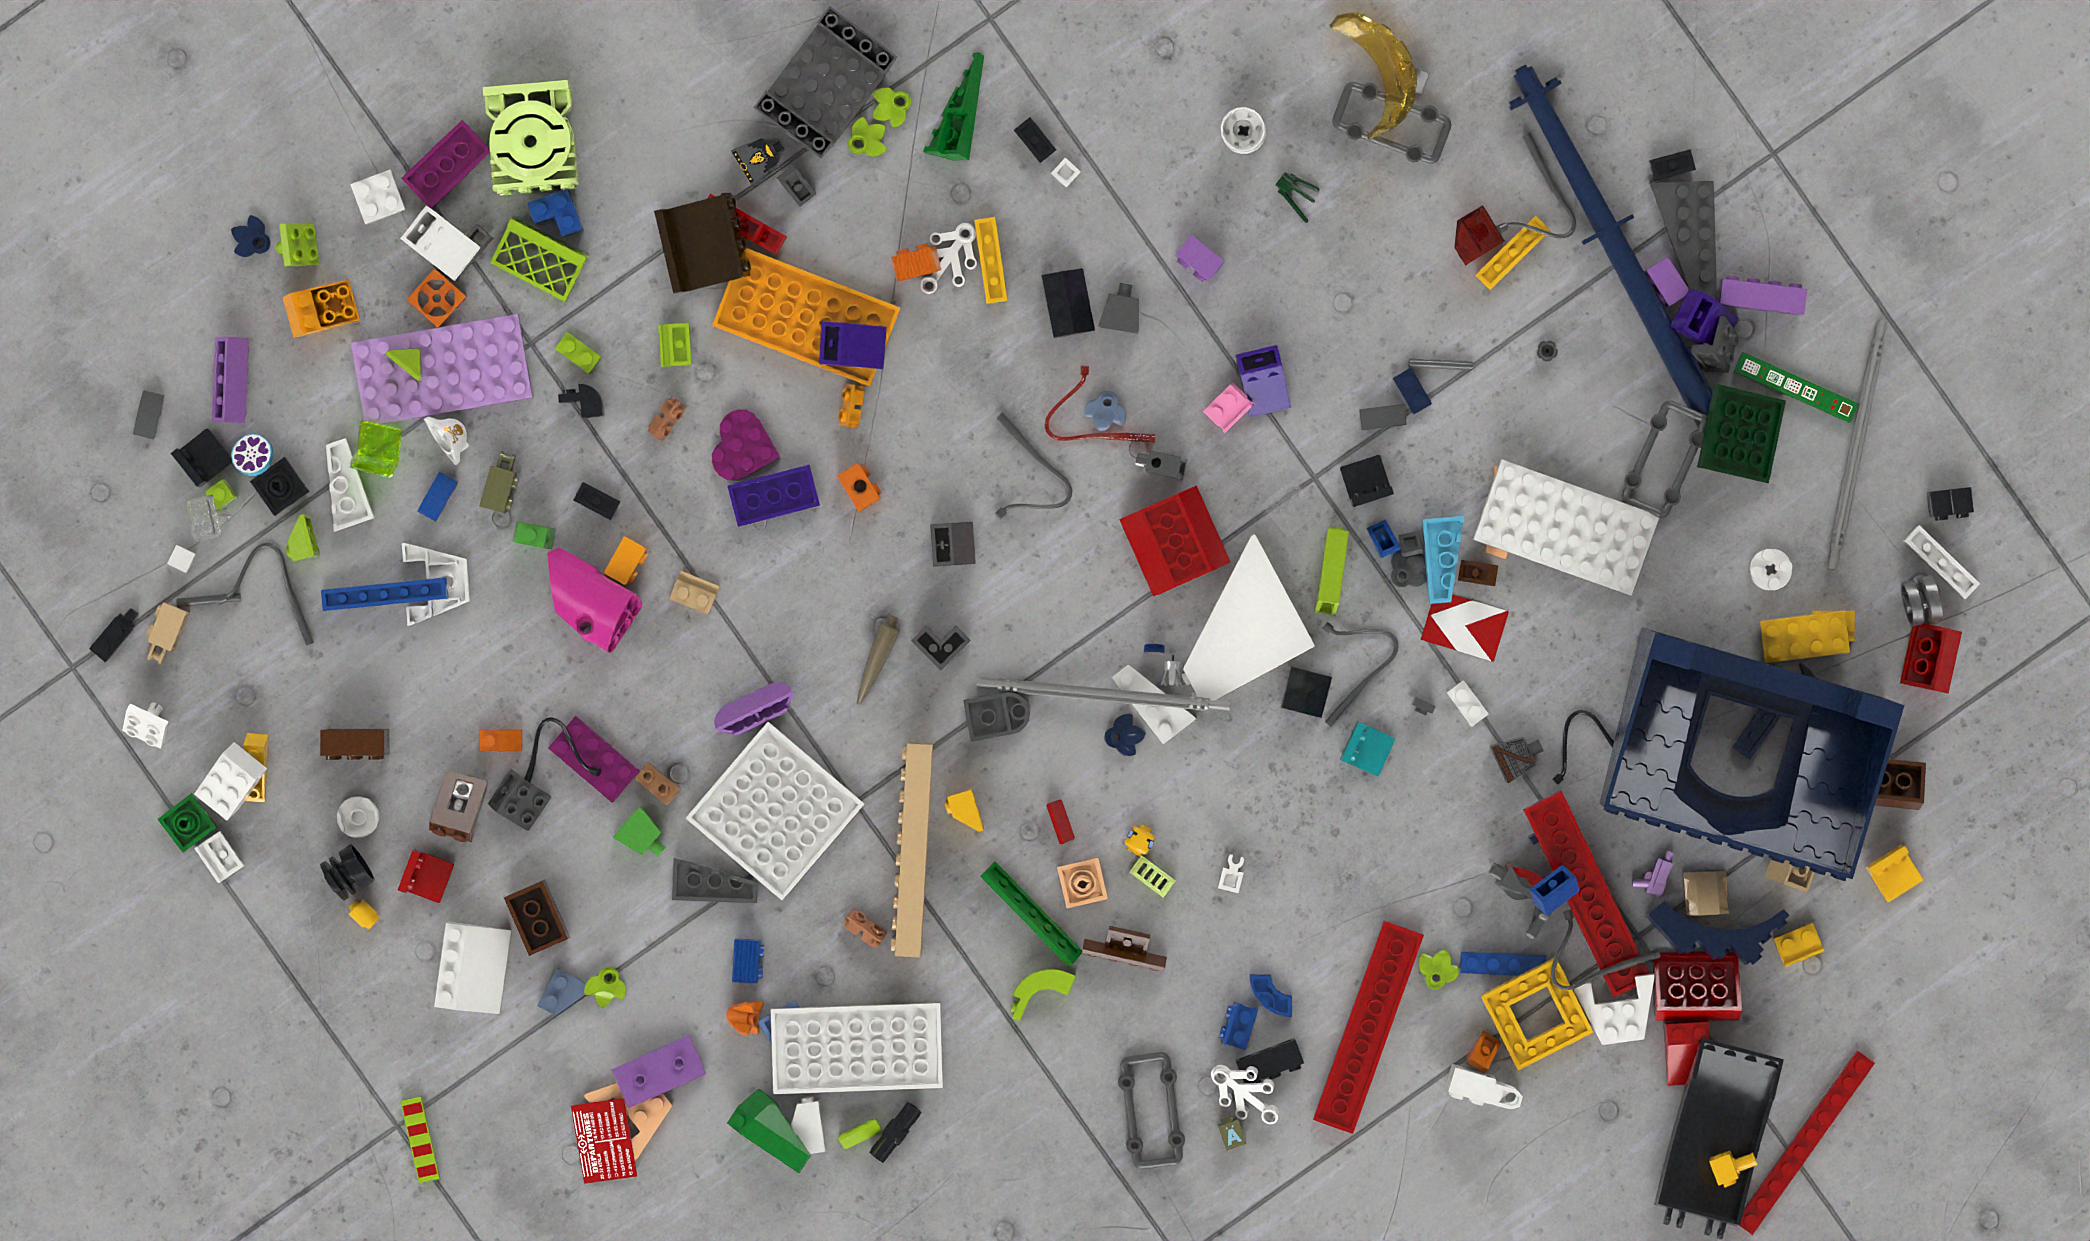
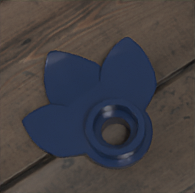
M250 215L247 226H237L231 229L234 239L239 243L234 250V253L237 255L249 257L254 253L262 254L269 250L271 241L265 234L264 223L259 218ZM259 239H262L264 241V245L262 247L257 246V241Z
M1124 714L1116 718L1113 727L1109 728L1104 735L1106 744L1111 748H1116L1123 756L1135 755L1136 749L1134 745L1141 742L1146 735L1142 728L1132 726V714ZM1114 733L1118 735L1117 741H1114L1112 738Z

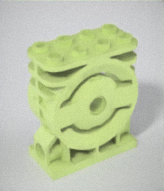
M568 80L483 87L486 114L495 121L490 132L489 149L492 169L491 177L493 180L492 190L497 192L499 196L512 195V191H518L520 194L533 193V189H539L542 192H552L554 187H561L563 190H574L575 186L579 185L574 132L566 118L567 114L573 109L572 86ZM550 94L551 106L543 102L532 101V98L537 95ZM525 97V101L507 107L506 98ZM559 108H565L561 114L558 112ZM492 114H499V116L495 118ZM526 114L540 115L549 120L553 126L563 125L564 129L552 130L544 121L538 118H524L514 123L508 134H500L501 130H506L514 119ZM533 136L537 140L536 145L531 148L527 147L526 139ZM565 148V152L555 153L554 157L546 165L536 169L521 168L515 165L508 157H500V154L510 153L517 162L526 166H536L547 161L554 149Z

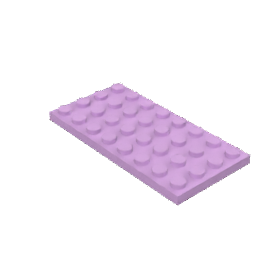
M519 314L351 343L366 427L533 398ZM420 348L423 379L417 381L385 355L388 350Z

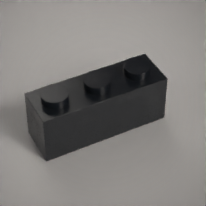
M1295 1038L1235 1060L1239 1070H1246L1249 1066H1253L1258 1070L1257 1078L1254 1081L1242 1079L1244 1083H1262L1261 1079L1267 1077L1270 1080L1281 1076V1072L1288 1069L1289 1072L1296 1071L1301 1068V1064H1304Z

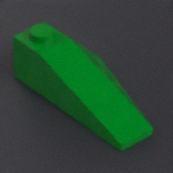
M757 1089L738 1105L727 1122L729 1126L743 1137L797 1173L801 1172L811 1157L799 1136L790 1127L787 1118L779 1110L776 1101L761 1089Z

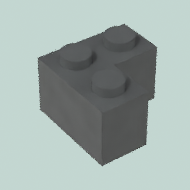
M925 626L911 641L942 670L971 640L957 626L942 640Z

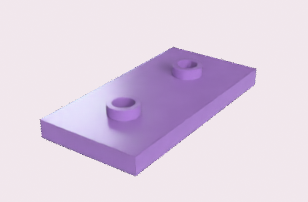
M690 1035L611 1069L628 1108L706 1074Z

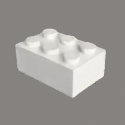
M234 742L221 754L194 795L224 819L228 820L239 810L267 768Z

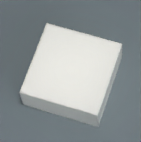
M1064 158L1051 174L1067 188L1081 171Z
M176 545L167 564L188 573L197 554Z

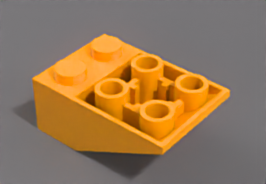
M349 280L289 293L282 297L293 338L360 321Z

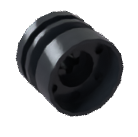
M352 844L339 851L341 862L332 856L329 858L330 864L326 861L320 864L326 882L343 901L349 898L347 890L352 895L356 893L353 883L356 882L363 889L375 881L369 866Z

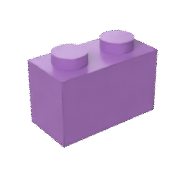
M1193 235L1189 237L1175 255L1178 258L1176 262L1185 269L1190 267L1195 271L1193 275L1201 282L1204 280L1209 282L1225 262Z
M1668 257L1644 271L1650 284L1657 291V296L1662 305L1665 304L1666 307H1669L1687 295L1689 289Z

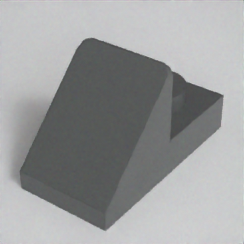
M793 164L776 177L799 207L816 195L815 191Z

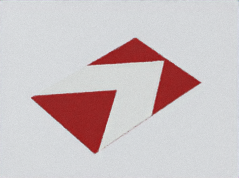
M1452 594L1451 602L1431 604L1421 640L1494 662L1509 611Z

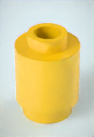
M356 899L348 907L351 910L349 915L362 928L366 927L369 930L380 918L377 915L378 912L364 899L361 901Z

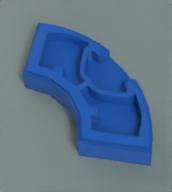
M1249 974L1250 984L1258 1001L1266 1009L1277 1015L1292 1017V996L1283 994L1275 988L1272 983L1271 974Z

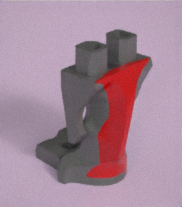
M1494 863L1488 872L1489 875L1497 879L1495 884L1514 900L1532 899L1530 889L1543 880L1541 876L1531 870L1508 865L1502 867L1497 863ZM1535 905L1532 921L1526 931V935L1530 939L1537 937L1552 912L1546 916Z

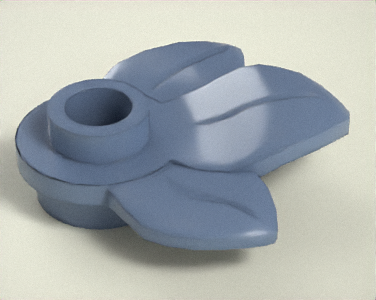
M1103 391L1097 399L1089 401L1085 406L1084 415L1094 417V424L1099 432L1107 430L1112 425V422L1121 426L1125 423V409L1118 404L1116 394L1111 391ZM1105 399H1110L1111 404L1105 405L1103 401Z

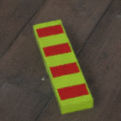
M422 1096L401 1100L400 1103L418 1182L424 1183L440 1179Z

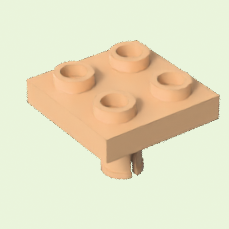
M1098 857L1057 867L1067 908L1108 899Z

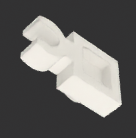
M1230 854L1228 856L1229 869L1223 867L1218 888L1239 893L1244 873L1239 872L1238 868L1243 865L1244 858L1241 857L1240 862L1234 864L1232 862L1233 854Z

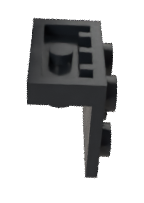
M209 429L202 431L181 449L177 448L170 453L196 487H202L232 463L230 455Z
M1380 455L1340 467L1352 508L1394 494Z

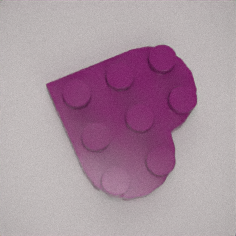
M738 409L727 414L720 423L722 442L712 452V464L714 470L724 479H742L780 458L771 439L755 414L745 409Z

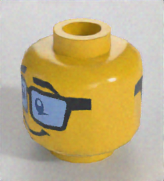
M1143 824L1140 827L1132 826L1124 840V844L1127 846L1126 849L1140 857L1142 854H1148L1155 842V836L1151 834L1152 829Z

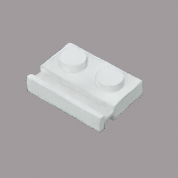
M219 831L194 848L218 883L245 866L222 831Z

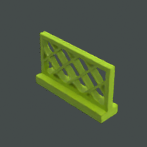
M516 217L511 218L490 263L566 302L589 255ZM510 232L519 236L521 244L510 247L507 239ZM529 243L536 244L539 254L529 257L525 245ZM522 246L526 258L515 261L511 249ZM508 250L511 263L504 265L497 261L499 254ZM544 254H555L558 263L547 266ZM541 256L544 268L534 271L530 259ZM527 260L530 272L526 274L518 272L516 263ZM571 262L578 266L574 274L566 276L563 264ZM560 266L563 278L552 281L549 269ZM545 270L549 282L541 284L537 282L535 273ZM565 281L567 289L564 295L556 292L553 283Z

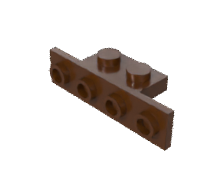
M1109 926L1105 943L1084 939L1082 953L1091 957H1103L1110 961H1121L1132 966L1148 967L1155 971H1165L1167 960L1165 956L1147 953L1150 934Z

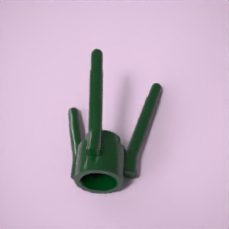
M1285 172L1275 185L1279 188L1278 193L1288 201L1303 221L1308 223L1306 216L1286 192L1291 194L1295 190L1304 198L1314 203L1315 199L1297 187L1299 183L1317 192L1320 189L1297 178L1292 173L1289 175Z

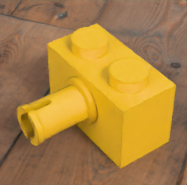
M1727 1151L1711 1157L1709 1161L1718 1186L1723 1184L1724 1187L1735 1184L1736 1179L1739 1178L1740 1171L1757 1166L1753 1153L1735 1159L1731 1151Z

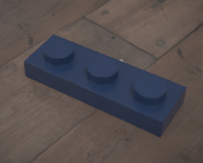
M1759 709L1732 747L1746 758L1751 759L1781 718V715Z

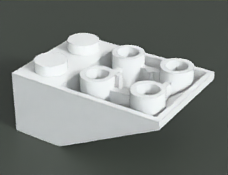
M427 205L400 238L454 281L481 248Z

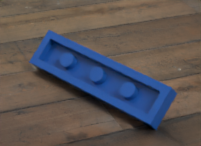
M1461 952L1460 973L1519 976L1546 962V955Z

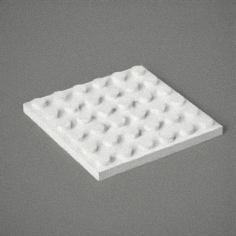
M768 721L689 813L686 819L778 898L783 900L865 803Z

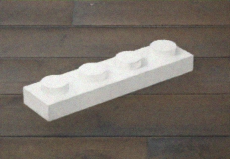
M1920 525L1903 540L1962 598L1966 599L1980 585Z

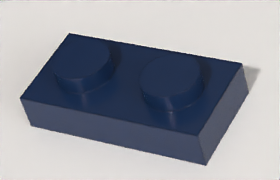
M1412 368L1392 378L1413 415L1432 404Z

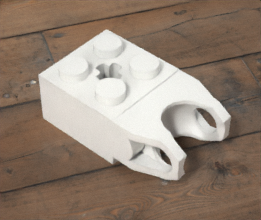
M1455 1064L1451 1065L1445 1086L1451 1097L1463 1100V1097H1467L1471 1103L1481 1106L1484 1103L1507 1109L1520 1107L1523 1096L1515 1087L1496 1081L1493 1075L1484 1074ZM1509 1093H1515V1099L1512 1102H1506V1096Z

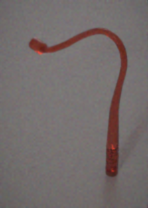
M1085 365L1081 366V381L1051 409L1045 419L1046 433L1051 438L1059 441L1107 439L1155 443V434L1092 433L1060 437L1050 431L1049 420L1051 416L1068 398L1078 391L1084 384L1086 376L1089 375V366Z

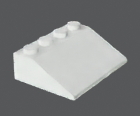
M448 921L445 926L434 1007L500 1014L512 930Z

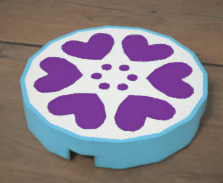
M249 434L240 438L233 446L231 453L232 463L235 468L248 476H256L265 472L270 467L271 460L274 457L273 447L270 442L258 434Z

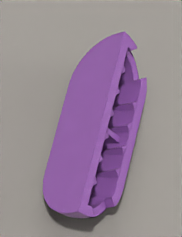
M782 682L771 683L725 705L715 716V728L721 734L722 732L732 733L735 736L785 713L791 700L794 699L790 686Z

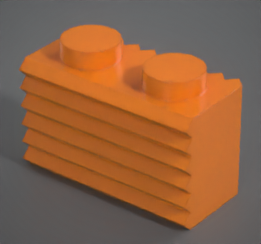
M928 243L916 246L915 251L909 252L908 248L896 251L897 255L891 257L897 282L934 273L942 269L936 246L929 247Z

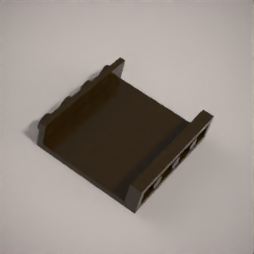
M721 193L720 196L654 211L673 294L684 293L750 276L751 264L749 259L746 258V243L740 233L741 221L736 216L735 208L737 204L731 193Z

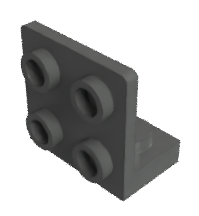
M1720 316L1713 346L1707 343L1693 345L1691 353L1705 372L1729 373L1730 365L1734 361V349L1739 342L1738 334L1726 317Z
M511 769L488 802V805L498 814L529 831L551 799V796L526 781L519 773Z

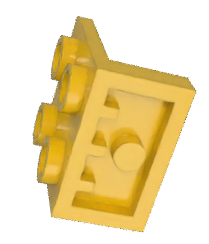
M1901 844L1865 867L1887 902L1894 900L1923 881V878L1908 856L1909 851Z

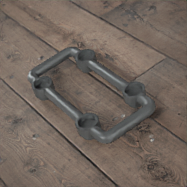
M1349 82L1344 87L1332 120L1334 127L1345 132L1351 140L1361 138L1404 154L1410 162L1422 161L1428 164H1434L1440 159L1452 126L1451 120L1447 116L1439 114L1434 106L1428 105L1423 108L1378 91V87L1373 83L1362 85L1357 82ZM1352 90L1360 92L1365 100L1378 99L1418 114L1426 123L1434 121L1442 123L1443 127L1432 155L1423 153L1422 149L1417 145L1407 147L1364 131L1359 123L1348 125L1341 122Z
M1666 401L1662 404L1659 412L1653 415L1650 420L1651 430L1633 471L1628 472L1625 476L1626 487L1622 498L1626 504L1647 511L1658 518L1668 516L1672 507L1680 502L1681 494L1679 491L1698 448H1701L1707 421L1706 415L1674 401ZM1669 409H1672L1701 423L1698 430L1690 435V448L1672 488L1667 489L1664 493L1665 504L1662 510L1632 498L1631 494L1635 488L1641 485L1642 477L1640 474L1659 431L1666 428V415Z
M1164 1052L1125 1057L1121 1061V1076L1118 1079V1084L1124 1091L1129 1139L1126 1142V1147L1132 1153L1133 1164L1138 1169L1177 1165L1183 1158L1182 1146L1185 1143V1136L1179 1129L1174 1090L1177 1074L1171 1067L1170 1057ZM1162 1061L1163 1070L1160 1073V1079L1166 1086L1171 1125L1168 1142L1174 1148V1157L1141 1161L1140 1151L1143 1148V1141L1137 1134L1132 1095L1135 1079L1129 1072V1065Z

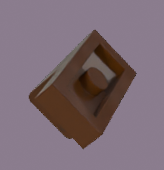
M1461 560L1458 581L1495 586L1498 565Z

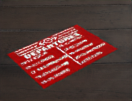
M624 1098L571 1105L584 1184L637 1177Z

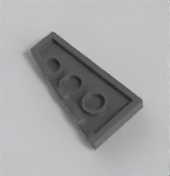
M673 858L672 900L757 903V881Z

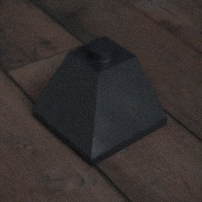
M1291 667L1281 708L1322 718L1332 677Z

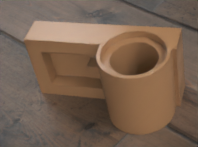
M647 763L635 778V780L666 805H669L681 790L676 783L663 775L650 763Z

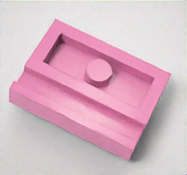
M1232 382L1203 412L1226 433L1255 403L1251 402L1247 398L1248 396Z

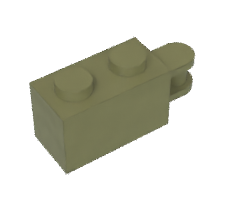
M504 451L500 452L497 466H490L479 505L480 507L501 513L511 510L513 504L511 493L513 489H517L519 478L516 477L517 473L512 471L516 455L512 454L510 456L504 454ZM502 462L509 464L508 470L501 468Z

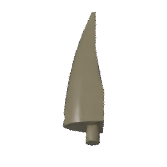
M890 615L887 624L881 622L874 638L857 698V704L859 705L876 681L900 632V629L895 628L898 618Z

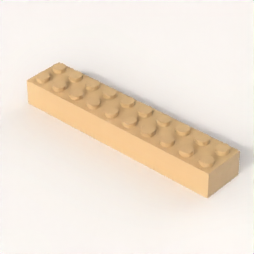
M908 742L907 747H903L902 760H906V768L901 769V781H905V787L900 790V802L904 803L903 810L899 811L898 824H902V831H898L897 845H901V852H897L896 866H900V873L895 874V887H899L898 895L895 894L893 906V908L897 909V916H893L892 930H896V937H892L891 951H895V956L921 957L933 744Z

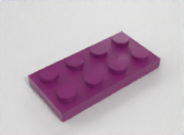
M461 120L401 179L429 208L433 209L490 154V149Z
M575 716L566 728L582 760L589 767L595 766L600 768V776L597 777L590 774V771L586 770L579 763L564 731L559 734L548 749L613 803L640 770Z

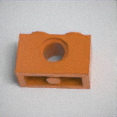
M856 463L837 475V478L858 512H861L880 500L879 495L882 492L876 482L871 484L868 476L871 474L865 464L860 466L859 463ZM857 481H865L867 487L864 492H857L854 486Z

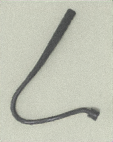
M1529 132L1522 137L1549 188L1570 215L1572 227L1568 233L1555 234L1525 223L1510 222L1506 224L1504 222L1496 226L1497 231L1503 233L1508 230V227L1517 226L1549 237L1567 238L1575 232V216L1555 187Z
M1002 412L997 417L1000 423L1039 463L1057 475L1066 484L1068 496L1063 502L1051 505L1011 504L1004 508L1001 507L995 514L1001 519L1007 514L1006 511L1012 508L1054 509L1063 507L1072 497V487L1069 481L1038 454Z
M270 543L257 546L249 555L233 590L228 595L222 594L217 596L219 604L228 602V599L236 593L254 555L262 548H272L280 558L286 591L305 644L307 646L314 643L293 593L283 554L279 548Z
M1329 622L1322 627L1326 632H1331L1334 635L1383 634L1390 637L1394 642L1392 655L1362 680L1338 705L1331 716L1326 719L1325 723L1330 727L1344 713L1346 708L1350 706L1363 688L1395 658L1399 648L1398 641L1390 632L1378 629L1336 631Z
M1570 909L1563 912L1565 920H1568L1569 927L1553 961L1551 979L1553 984L1559 989L1573 990L1605 974L1659 958L1660 953L1656 949L1604 968L1577 984L1563 986L1555 978V969L1572 932V918L1574 917Z

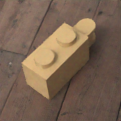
M163 602L162 606L158 605L154 615L157 619L154 625H150L146 634L149 637L147 642L152 643L147 657L148 660L154 659L158 661V664L162 665L168 650H175L190 614L189 611L167 602ZM157 646L163 648L162 653L155 651Z

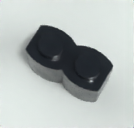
M1971 487L1927 492L1929 517H1935V521L1948 520V515L1956 514V518L1969 517V513L1974 512Z

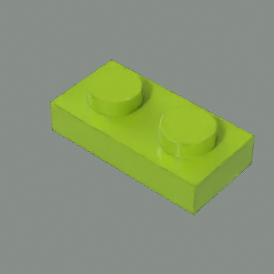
M566 332L555 347L558 352L588 374L591 373L602 358L569 332Z

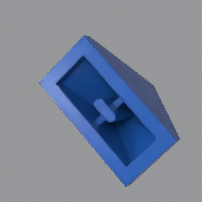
M1386 519L1366 528L1379 558H1383L1401 549Z

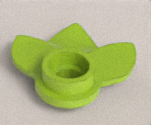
M881 88L873 92L872 95L879 102L873 112V118L879 121L890 119L893 128L902 125L906 119V111L911 106L909 94L904 91L895 92L891 88ZM903 98L905 100L904 105L899 106L897 100Z
M864 117L858 119L852 126V136L848 140L849 150L853 154L861 155L865 153L870 157L884 154L887 148L880 141L884 136L885 126L881 124L868 126ZM857 140H860L863 143L861 148H856L854 146V143Z
M1446 949L1437 952L1433 958L1425 953H1422L1419 958V970L1425 975L1426 985L1433 990L1441 989L1445 983L1453 982L1459 975L1460 968L1451 965V956ZM1437 975L1440 979L1439 982H1434L1432 976Z
M611 966L602 968L598 975L588 979L584 987V994L594 995L597 1004L604 1008L612 1001L613 997L624 999L626 986L619 980L618 971ZM607 973H611V978L609 980H605V975Z

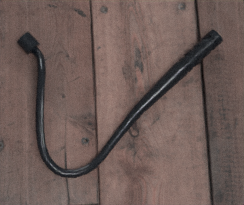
M1586 710L1573 712L1565 723L1562 772L1552 779L1557 785L1564 780L1563 777L1566 774L1568 729L1571 720L1576 715L1584 714L1592 718L1613 748L1614 740L1596 716Z
M549 717L542 720L536 730L532 756L524 778L526 781L531 782L541 729L545 723L550 721L557 723L562 728L579 763L586 770L590 771V774L597 777L600 776V768L595 766L589 767L582 760L567 728L559 719Z

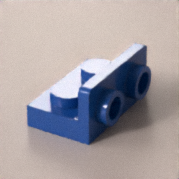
M1236 1002L1233 1003V1006H1228L1225 1018H1228L1226 1026H1222L1219 1038H1222L1221 1043L1246 1050L1258 1009Z

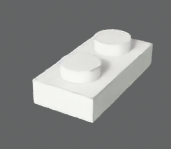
M1464 680L1446 692L1471 727L1488 715V712Z

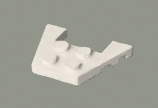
M402 543L403 562L425 561L426 579L447 578L449 598L430 600L428 605L406 607L407 626L414 625L470 602L467 559Z
M1655 973L1635 976L1638 998L1595 1003L1592 982H1587L1573 989L1602 1045L1645 1039Z

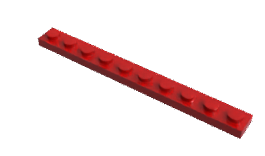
M1856 1050L1744 1207L1740 1227L1751 1235L1754 1234L1875 1063Z

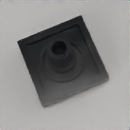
M286 457L250 481L274 516L310 492Z

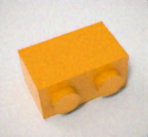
M624 536L604 574L625 586L628 583L633 584L638 575V572H636L638 565H643L649 555L646 553L647 548Z

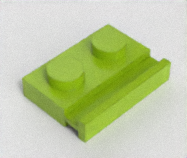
M689 323L659 324L661 367L692 365Z

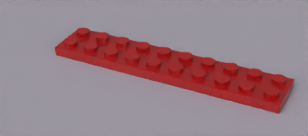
M1560 790L1524 808L1523 811L1552 871L1564 865L1577 879L1579 892L1567 900V903L1599 969L1602 970L1624 960L1639 956L1640 953L1563 792ZM1640 963L1605 974L1603 977L1612 996L1615 998L1637 987L1635 976L1649 974L1645 964Z
M1383 921L1313 1117L1314 1121L1351 1134L1354 1133L1424 934Z

